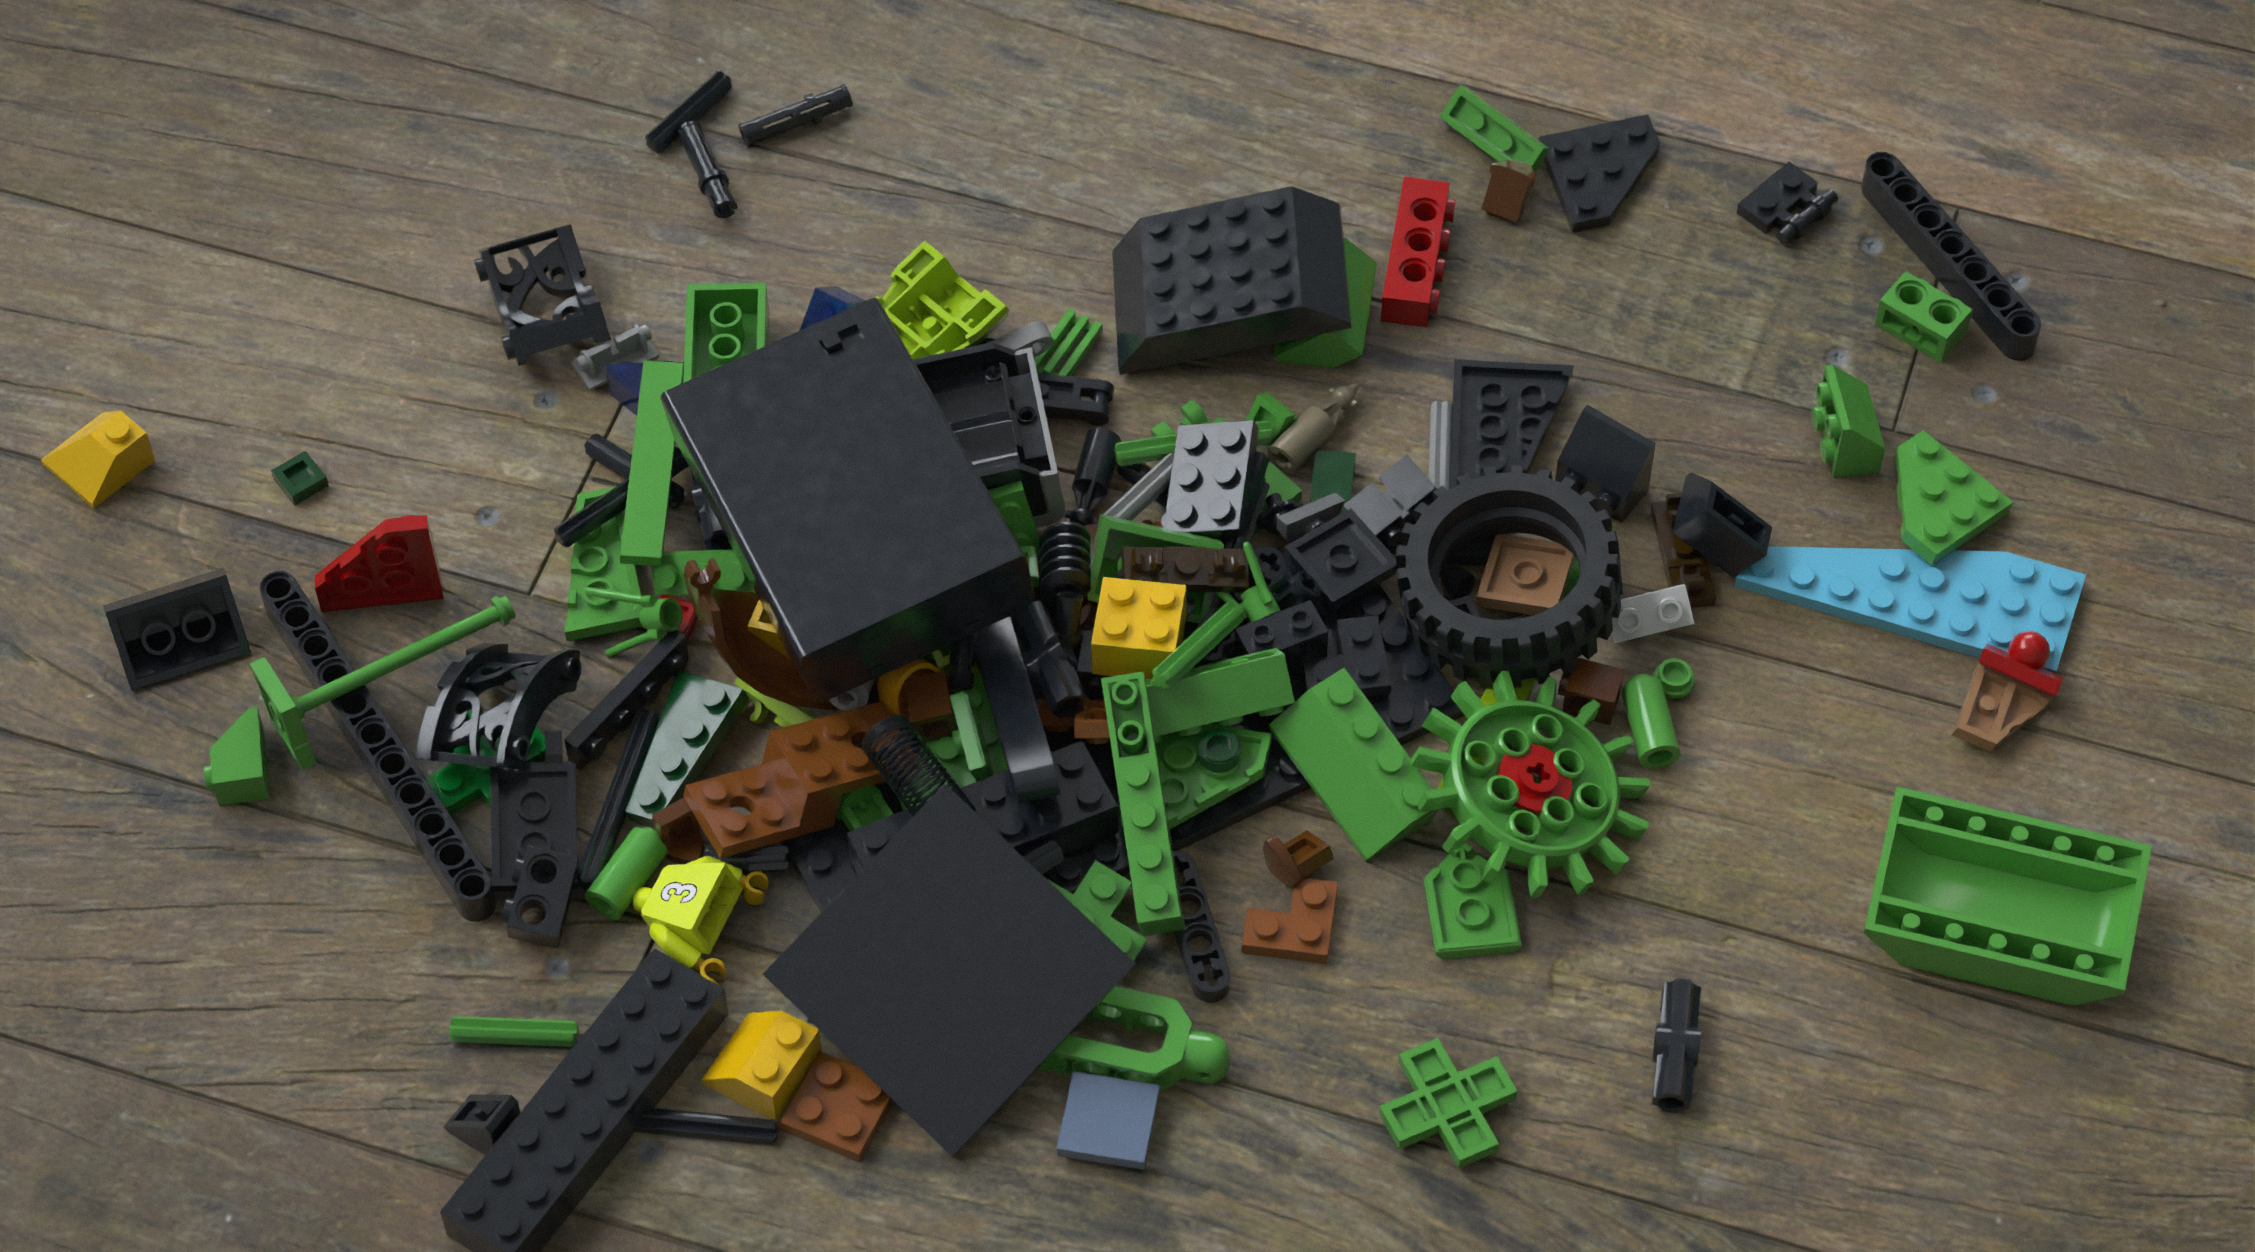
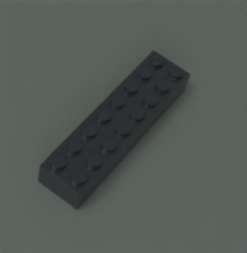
M653 948L441 1209L440 1214L447 1236L473 1252H541L634 1135L635 1126L641 1121L642 1113L646 1109L650 1110L657 1106L729 1015L725 989Z

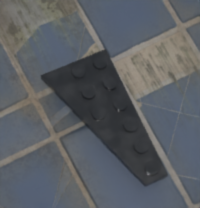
M1454 359L1450 489L1457 486V477L1468 473L1470 479L1484 476L1483 469L1495 467L1496 473H1510L1512 465L1524 466L1525 473L1529 474L1571 380L1574 365ZM1495 536L1484 538L1467 546L1454 556L1448 564L1486 566Z

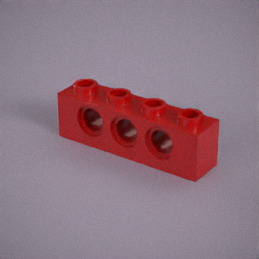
M1412 177L1403 178L1382 295V322L1427 327L1430 312L1437 313L1440 289H1434L1435 281H1443L1445 259L1439 258L1440 251L1448 252L1451 229L1444 227L1445 221L1453 222L1456 199L1449 198L1450 182Z

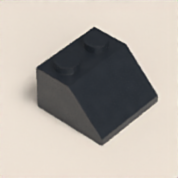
M1586 405L1557 460L1555 481L1561 483L1565 477H1568L1577 482L1579 495L1590 491L1597 498L1598 512L1606 509L1609 516L1623 522L1649 491L1656 443L1593 407Z

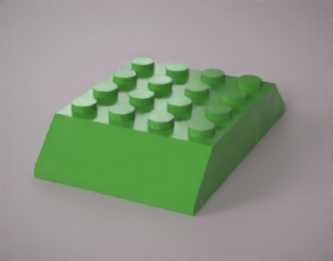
M1896 786L1863 933L1900 965L2074 1006L2124 995L2152 845Z

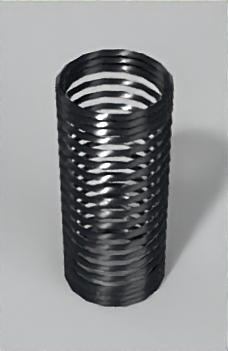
M894 715L887 717L875 724L867 732L862 742L863 752L912 816L925 805L924 803L946 781H948L946 785L952 787V791L956 792L974 811L976 810L967 795H964L963 790L952 779L946 768L943 767L942 763L931 752L930 747L927 746L926 742L923 741L922 737L919 736L905 716ZM900 728H904L903 731H900L891 736L889 739H887L879 748V750L875 751L879 743L886 736ZM882 733H884V734L875 742V744H874L872 750L870 751V748H871L872 744L874 743V741H875ZM898 737L894 742L887 746L888 743H890L892 740ZM912 745L907 751H905L899 757H897V759L891 761L894 758V756L901 753L906 747ZM915 751V753L912 756L908 757L900 765L895 766L900 760L904 759L908 754ZM920 756L916 761H914L912 764H910L906 769L900 771L905 765H907L908 763H910L914 758ZM923 762V764H922L921 766H919V767L916 768L913 772H911L909 775H907V776L904 777V775H905L908 771H910L911 769H913L917 764ZM928 767L924 772H922V773H921L919 776H917L914 780L908 782L914 775H916L917 773H919L922 769ZM931 773V774H930L926 779H924L921 783H919L917 786L913 787V785H914L917 781H919L920 779H922L925 775ZM936 778L932 783H930V784H929L927 787H925L923 790H921L920 792H917L922 786H924L925 784H927L930 780ZM939 784V785H938L933 791H931L928 795L922 797V795H923L925 792H927L928 790H930L933 786Z

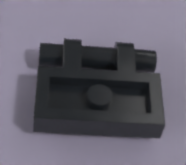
M1788 161L1738 203L1737 214L1764 234H1767L1777 226L1780 229L1776 232L1778 241L1782 244H1787L1793 238L1799 239L1808 231V226L1814 220H1821L1831 212V206L1838 201V196L1832 189H1827L1821 195H1813L1817 191L1818 182ZM1798 207L1802 209L1799 214H1791Z

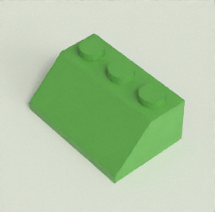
M1344 238L1352 328L1275 343L1273 358L1278 362L1336 368L1363 354L1377 262L1347 238Z
M1101 514L1091 556V590L1087 595L1088 600L1099 602L1103 577L1115 578L1117 572L1122 568L1121 553L1123 547H1206L1223 549L1224 544L1219 539ZM1186 592V597L1195 599L1194 607L1187 621L1198 624L1202 621L1210 610L1214 592Z

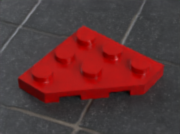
M405 515L400 518L385 519L315 575V591L321 612L444 599L442 577L427 515Z

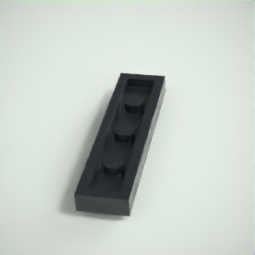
M677 630L669 631L564 739L568 761L575 763L576 767L582 770L591 760L598 759L605 751L607 743L618 732H623L630 726L634 715L646 703L650 704L657 698L661 687L672 676H676L678 670H684L689 659L686 636Z

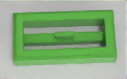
M1068 309L1051 333L1054 339L1053 345L1046 352L1034 357L1037 373L1072 376L1103 333V323L1095 321L1092 324L1089 322V317L1082 315L1078 318L1075 311ZM1071 327H1073L1072 330L1070 331V333H1069V334L1067 335V337L1065 338V340H1064V341L1062 342V344L1060 345V347L1057 349V351L1055 352V354L1052 356V358L1050 359V361L1048 362V364L1044 367V365L1046 364V362L1048 361V359L1051 357V355L1053 354V352L1056 350V348L1058 347V345L1061 343V341L1063 340V338L1066 336V334L1068 333V331L1071 329ZM1081 333H1087L1059 374L1054 372L1071 351V347Z

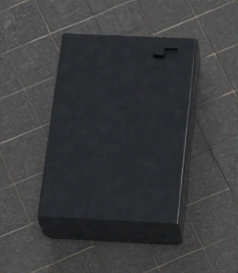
M872 298L662 393L661 401L673 437L813 701L824 702L1010 617L1032 604L1035 594L1026 556L879 299Z

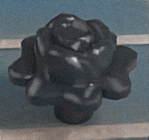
M1273 493L1266 498L1268 508L1258 515L1260 521H1258L1257 526L1259 529L1268 530L1273 535L1278 534L1282 536L1276 529L1277 517L1302 507L1303 504L1294 503L1292 499L1283 501L1279 493Z

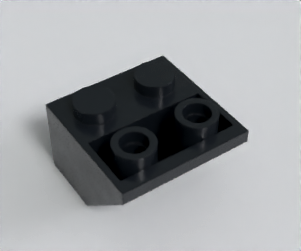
M1692 472L1686 475L1672 533L1733 578L1767 555L1772 526L1712 481Z

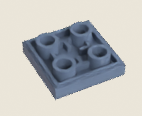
M1073 1071L1057 1145V1156L1144 1170L1160 1094V1085Z

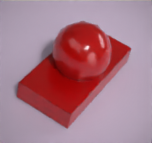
M2024 631L2014 636L2009 644L2008 652L1986 643L1978 660L1981 665L2051 696L2057 694L2064 678L2042 668L2049 660L2050 646L2044 636L2034 631Z

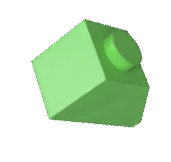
M258 706L248 708L210 748L211 765L204 766V779L207 791L214 790L219 806L270 799L265 730Z

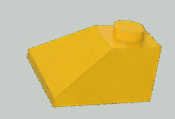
M119 410L102 412L42 458L41 462L43 466L92 508H95L155 462V457L147 432Z

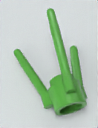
M1245 542L1243 549L1256 586L1243 592L1240 597L1243 601L1241 605L1245 610L1242 616L1244 620L1248 619L1249 623L1281 610L1266 585L1252 545L1249 542ZM1216 592L1225 603L1232 601L1236 606L1239 605L1229 593Z
M587 587L585 589V593L590 596L642 605L639 611V621L644 628L648 629L647 633L607 649L605 655L608 657L620 654L649 641L662 640L664 632L675 631L682 623V608L675 599H657L654 595L642 596L601 588Z

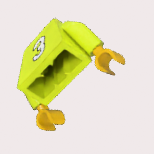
M705 856L687 864L668 865L663 868L653 888H638L633 896V906L637 912H641L642 918L650 927V937L665 954L689 969L693 967L700 972L701 976L717 984L713 978L708 977L706 974L710 971H716L721 976L726 977L724 963L717 958L704 960L700 957L701 954L710 955L742 890L744 900L747 903L760 905L764 902L765 896L761 890H767L769 882L767 876L762 872L755 871L745 876L742 874V869L714 857Z

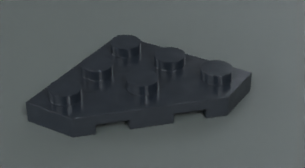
M1648 114L1544 135L1538 138L1541 143L1550 149L1543 161L1572 233L1610 225L1623 200L1629 197L1640 181L1642 172L1648 163H1652L1659 153L1660 141Z

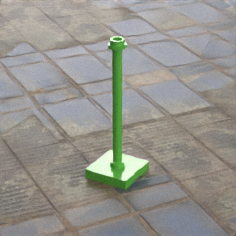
M495 596L490 599L491 607L298 698L295 695L289 696L265 657L250 663L270 721L301 771L317 764L301 719L305 718L304 713L498 621L503 627L509 625L510 620L516 618L509 599L506 596L501 598Z

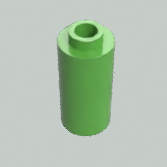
M1648 674L1633 676L1623 686L1621 694L1640 764L1648 769L1667 767L1680 758L1681 751L1662 681Z
M650 827L633 828L586 891V901L598 913L613 920L620 919L632 903L635 892L638 888L645 885L667 855V848L655 829Z

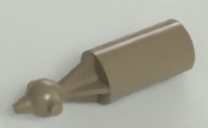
M1353 383L1349 386L1331 387L1329 394L1332 395V401L1318 407H1308L1268 447L1267 453L1272 463L1282 472L1293 474L1335 432L1341 409L1357 408L1359 402L1355 400V393L1358 385Z

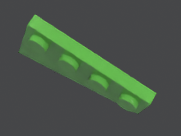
M614 487L577 494L576 513ZM623 511L574 543L570 567L571 582L567 600L568 614L565 622L566 642L642 626L639 621V611L642 605L599 598L585 593L587 587L641 595L635 565L620 564V549L624 525Z

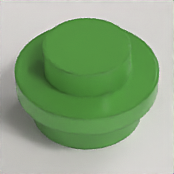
M1677 658L1667 659L1655 669L1653 677H1657L1662 681L1665 696L1673 699L1687 696L1693 690L1695 675L1691 667L1685 661Z

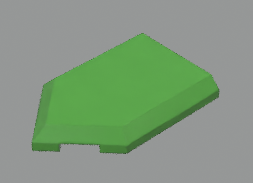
M1466 842L1462 847L1449 852L1437 868L1434 867L1424 878L1435 955L1442 959L1513 953L1521 948V939L1509 871L1504 868L1490 884L1483 881L1484 868L1488 860L1474 852V848Z

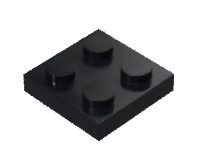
M1351 508L1286 545L1284 549V556L1298 572L1305 571L1315 579L1320 588L1319 596L1332 611L1394 576L1397 570L1396 558Z

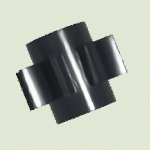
M1287 569L1274 579V583L1269 586L1274 592L1272 595L1281 611L1311 600L1315 608L1320 605V602L1316 599L1320 595V588L1315 579L1305 571H1299L1294 576L1292 571Z

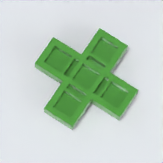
M1096 860L1074 894L1048 880L1135 962L1145 946L1147 938L1112 918L1131 888V881Z
M1438 1038L1400 1053L1398 1063L1414 1091L1379 1106V1116L1397 1148L1400 1150L1438 1133L1458 1169L1498 1152L1499 1143L1482 1114L1516 1100L1518 1092L1499 1058L1496 1056L1457 1072Z

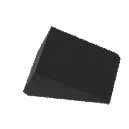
M470 1094L443 1128L454 1137L486 1155L519 1115L518 1101L513 1095Z

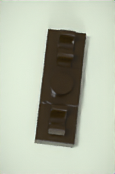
M1682 493L1667 494L1666 501L1652 502L1651 515L1668 586L1670 588L1685 584L1691 608L1715 606L1716 595L1707 558L1672 533Z
M1123 547L1121 553L1123 579L1186 585V592L1243 593L1249 589L1248 561L1244 549Z

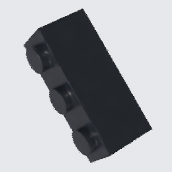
M223 568L103 605L131 690L251 653L230 584Z

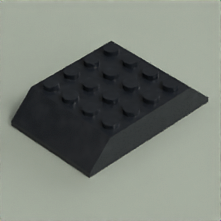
M1293 186L1139 218L1112 250L1118 370L1120 375L1352 328L1340 204Z

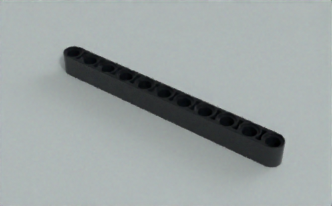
M274 571L263 577L259 589L267 616L313 688L317 689L355 671L296 579L285 571ZM363 685L325 703L324 705L459 914L471 922H480L489 918L496 909V899L489 874L366 686ZM395 771H400L399 773H396V774H390V773L395 772ZM414 801H420L419 803H416V804H410L411 802H414ZM440 831L438 834L428 835L431 832ZM460 862L457 865L448 866L450 863ZM480 892L477 896L468 897L472 893Z

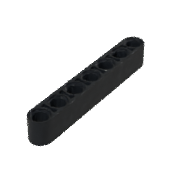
M1888 152L1871 154L1866 160L1861 184V192L1951 296L1959 299L1972 309L1971 318L2007 358L2023 361L2033 356L2041 330V320L2035 311L1896 156Z
M1007 617L975 632L977 633L975 655L1018 805L1060 795V787L1011 618Z

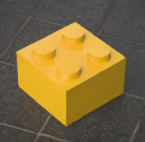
M1103 577L1091 641L1092 673L1119 676L1143 671L1145 679L1153 678L1152 670L1183 642L1187 618L1186 585Z

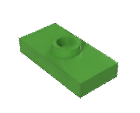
M964 691L951 695L950 699L959 729L953 731V738L959 754H965L969 771L976 781L993 776L994 772L975 704Z

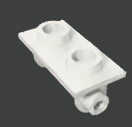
M1685 584L1621 599L1619 618L1612 617L1613 632L1611 634L1613 642L1618 643L1695 624Z

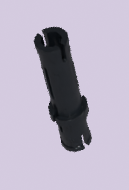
M842 84L837 88L815 96L812 93L804 96V100L772 111L748 122L740 123L738 127L741 137L748 147L753 143L784 133L811 121L814 124L823 121L822 117L847 107H852L853 101L847 86ZM828 103V104H826V105H824V106H821V107L812 109V108H814V107H816V106H819V105H821V104ZM812 109L811 111H808V112H806V113H803V114L800 113V112H803V111ZM787 117H791L790 119H787L785 121L763 128L766 125L772 124Z
M696 121L685 122L680 126L681 130H678L677 133L699 179L698 187L701 193L708 197L714 215L717 218H728L735 213L733 209L737 210L738 208L729 190V178L719 168L701 125Z

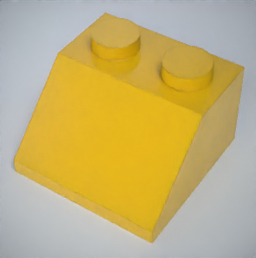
M782 1010L748 1013L701 1079L702 1084L769 1119L777 1121L795 1096L819 1051L822 1052L820 1030Z

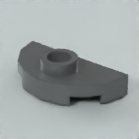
M1335 492L1278 516L1276 529L1282 534L1284 540L1290 544L1338 516L1345 500Z

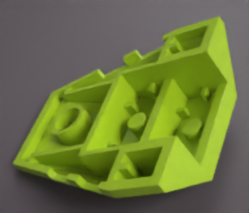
M925 240L895 268L890 275L893 283L882 298L880 296L875 297L879 299L912 359L977 346L994 332L1008 317L1010 311L1004 303L985 289L980 293L960 277L946 257Z

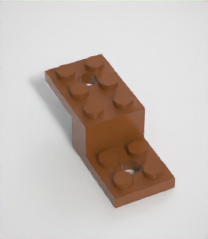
M880 701L772 730L769 733L761 765L687 784L683 797L719 858L834 827L844 793L886 782L865 755L862 748L854 747L853 744L862 743L867 732L881 720L890 717L891 714L884 703ZM898 729L890 733L888 736H886L879 743L875 751H878L887 739H889L894 734L900 732L901 730ZM882 733V734L874 741V743H873L872 746H871V749L873 748L875 742H876L884 733ZM896 737L894 740L888 743L887 746L894 742L898 737ZM911 746L906 747L901 753L894 756V758L891 761L897 759V757H899L902 753L907 751ZM913 751L910 754H908L904 759L900 760L895 766L900 765L903 761H905L908 757L912 756L915 752ZM918 757L914 758L910 763H908L907 765H905L900 771L906 769L910 764H912L914 761H916V760L918 759ZM920 763L917 764L913 769H911L910 771H908V772L904 775V777L907 776V775H909V774H910L911 772H913L916 768H918V767L920 766ZM743 807L749 810L751 814L742 815L739 812L732 811L731 808Z

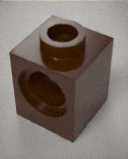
M1578 657L1575 659L1576 669L1566 675L1563 673L1560 680L1558 695L1564 696L1562 711L1569 715L1577 716L1580 709L1594 699L1600 703V707L1593 721L1611 725L1621 694L1624 669Z
M946 672L923 673L916 678L904 681L910 722L923 741L927 743L939 740L942 737H952L953 731L959 729L950 699L954 692Z

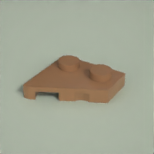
M1978 664L1974 670L1952 736L1991 752L2044 710L2053 699V696Z

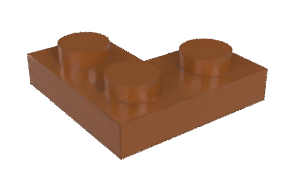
M1038 699L1036 706L1042 726H1045L1047 731L1065 732L1070 730L1071 726H1074L1075 738H1085L1086 743L1104 744L1110 741L1104 699H1089L1084 706V711L1076 714L1074 717H1063L1060 719L1052 713L1046 699Z
M1302 878L1300 882L1294 885L1290 913L1247 908L1242 953L1327 964L1338 882Z

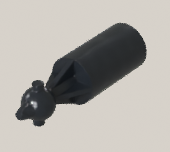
M1093 428L1086 434L1072 483L1077 508L1072 511L1067 510L1065 518H1068L1071 522L1080 523L1083 526L1097 524L1098 520L1093 519L1091 510L1107 496L1116 464L1115 444L1121 442L1120 437L1111 430Z

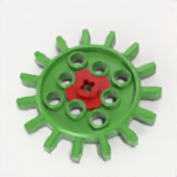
M1501 671L1492 684L1497 703L1485 707L1466 681L1460 683L1451 695V698L1468 719L1464 725H1460L1435 708L1432 709L1422 724L1424 728L1450 744L1447 753L1419 747L1411 758V767L1443 774L1444 788L1425 791L1417 803L1419 811L1451 807L1456 819L1461 824L1453 829L1442 848L1449 853L1462 847L1466 841L1473 838L1479 845L1492 853L1490 859L1485 864L1482 878L1483 881L1489 884L1504 869L1506 861L1526 866L1528 868L1530 897L1539 898L1548 886L1547 868L1563 866L1577 895L1585 894L1594 882L1582 859L1590 852L1612 873L1617 875L1630 858L1605 836L1606 833L1611 829L1639 841L1649 825L1648 821L1618 809L1620 798H1642L1650 787L1649 778L1617 777L1612 761L1621 758L1634 741L1630 735L1616 738L1602 745L1587 728L1595 719L1600 703L1593 699L1580 709L1576 718L1554 708L1556 679L1548 677L1536 695V702L1518 700L1509 671ZM1538 729L1545 731L1550 738L1542 736ZM1504 742L1513 745L1518 752L1507 748ZM1471 756L1479 758L1484 765L1474 762ZM1560 763L1567 765L1573 773L1564 770ZM1493 791L1502 793L1506 800L1498 798ZM1582 798L1590 800L1595 807L1587 805ZM1549 812L1556 813L1562 821L1554 819ZM1515 825L1523 827L1529 835L1520 833Z

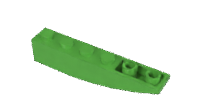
M1144 672L1101 678L1137 922L1142 936L1185 930Z

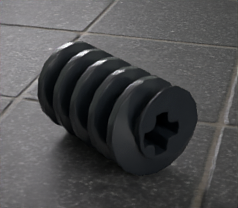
M1067 521L1053 524L1043 531L1039 539V596L1043 604L1056 611L1057 607L1056 594L1058 592L1071 591L1080 593L1083 596L1082 607L1087 605V595L1091 590V534L1080 523Z

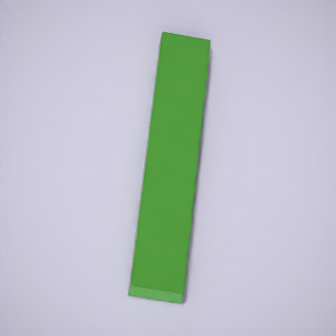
M643 361L620 549V564L662 566L676 441L661 401V395L666 390L683 383L684 363Z

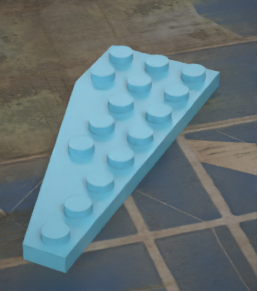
M1768 546L1767 555L1736 576L1734 587L1980 658L1986 643L2008 652L2009 644L2014 636L2024 631L2038 632L2046 638L2050 646L2049 660L2042 668L2056 673L2086 574L2002 551L1954 550L1931 565L1911 549Z

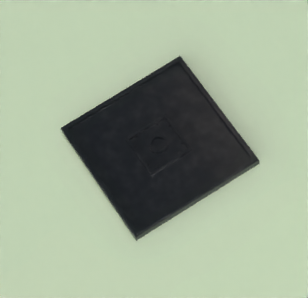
M944 784L762 975L940 1146L954 1157L1136 964L954 791Z

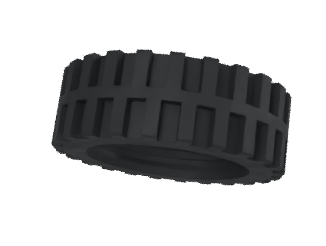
M1512 465L1510 473H1496L1495 467L1483 469L1484 476L1470 479L1468 473L1456 478L1457 486L1447 491L1442 485L1433 491L1434 502L1429 506L1421 502L1414 510L1415 525L1405 523L1401 532L1403 546H1397L1396 574L1404 622L1409 632L1413 631L1414 644L1420 652L1429 649L1431 663L1439 669L1449 664L1453 668L1454 677L1466 681L1469 674L1477 676L1480 679V686L1493 688L1492 684L1501 671H1509L1514 688H1522L1521 680L1535 677L1538 685L1542 684L1550 677L1549 673L1561 669L1565 675L1576 669L1575 659L1583 655L1589 660L1598 652L1596 639L1599 637L1608 640L1613 632L1612 617L1619 618L1620 595L1623 594L1619 541L1617 532L1612 531L1611 517L1606 509L1598 512L1597 498L1590 491L1579 495L1577 482L1568 477H1565L1561 483L1553 480L1552 471L1539 468L1538 474L1534 475L1525 473L1524 466ZM1525 533L1547 538L1567 548L1579 562V581L1564 599L1546 611L1516 620H1491L1468 614L1448 602L1442 596L1439 585L1442 571L1454 556L1479 540L1500 534Z

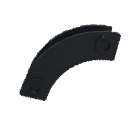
M571 224L478 250L480 258L474 259L480 282L488 280L506 336L501 337L508 360L515 358L518 366L527 364L525 356L591 337L595 344L611 340L600 301L596 297L592 285L584 287L581 278H584L587 273ZM556 237L555 241L546 246L536 256L533 255L528 246ZM518 248L528 266L524 270L518 260L508 257L509 266L513 270L509 274L501 273L497 268L495 255ZM549 271V275H550V277H551L552 280H550V279L545 275V273H547V272ZM562 274L565 276L563 280L554 282L556 275ZM537 282L547 293L553 296L570 297L555 309L552 320L532 317L521 311L526 298ZM502 291L511 293L507 305Z
M482 643L467 649V656L461 662H452L437 684L441 693L436 705L427 706L417 742L415 759L523 770L530 752L532 735L543 712L560 695L576 691L577 681L582 671L580 651L565 649L556 651L548 656L508 652L509 644ZM514 679L519 688L517 693L483 714L478 697L487 689L504 685L505 682ZM469 709H472L471 720L467 713ZM486 734L489 745L494 751H496L495 742L501 736L497 757L480 756L481 736ZM467 743L470 744L472 755L453 753L454 748Z

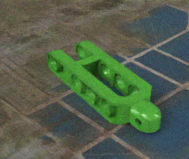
M1115 986L1084 1020L1091 1021L1092 1018L1123 1024L1125 1029L1132 1031L1136 1027L1166 1034L1163 1047L1151 1054L1069 1035L1038 1068L1067 1076H1072L1073 1071L1157 1084L1160 1085V1092L1173 1086L1181 1078L1200 1083L1220 1081L1229 1071L1230 1050L1227 1043L1221 1037L1192 1029L1191 1020L1176 999Z

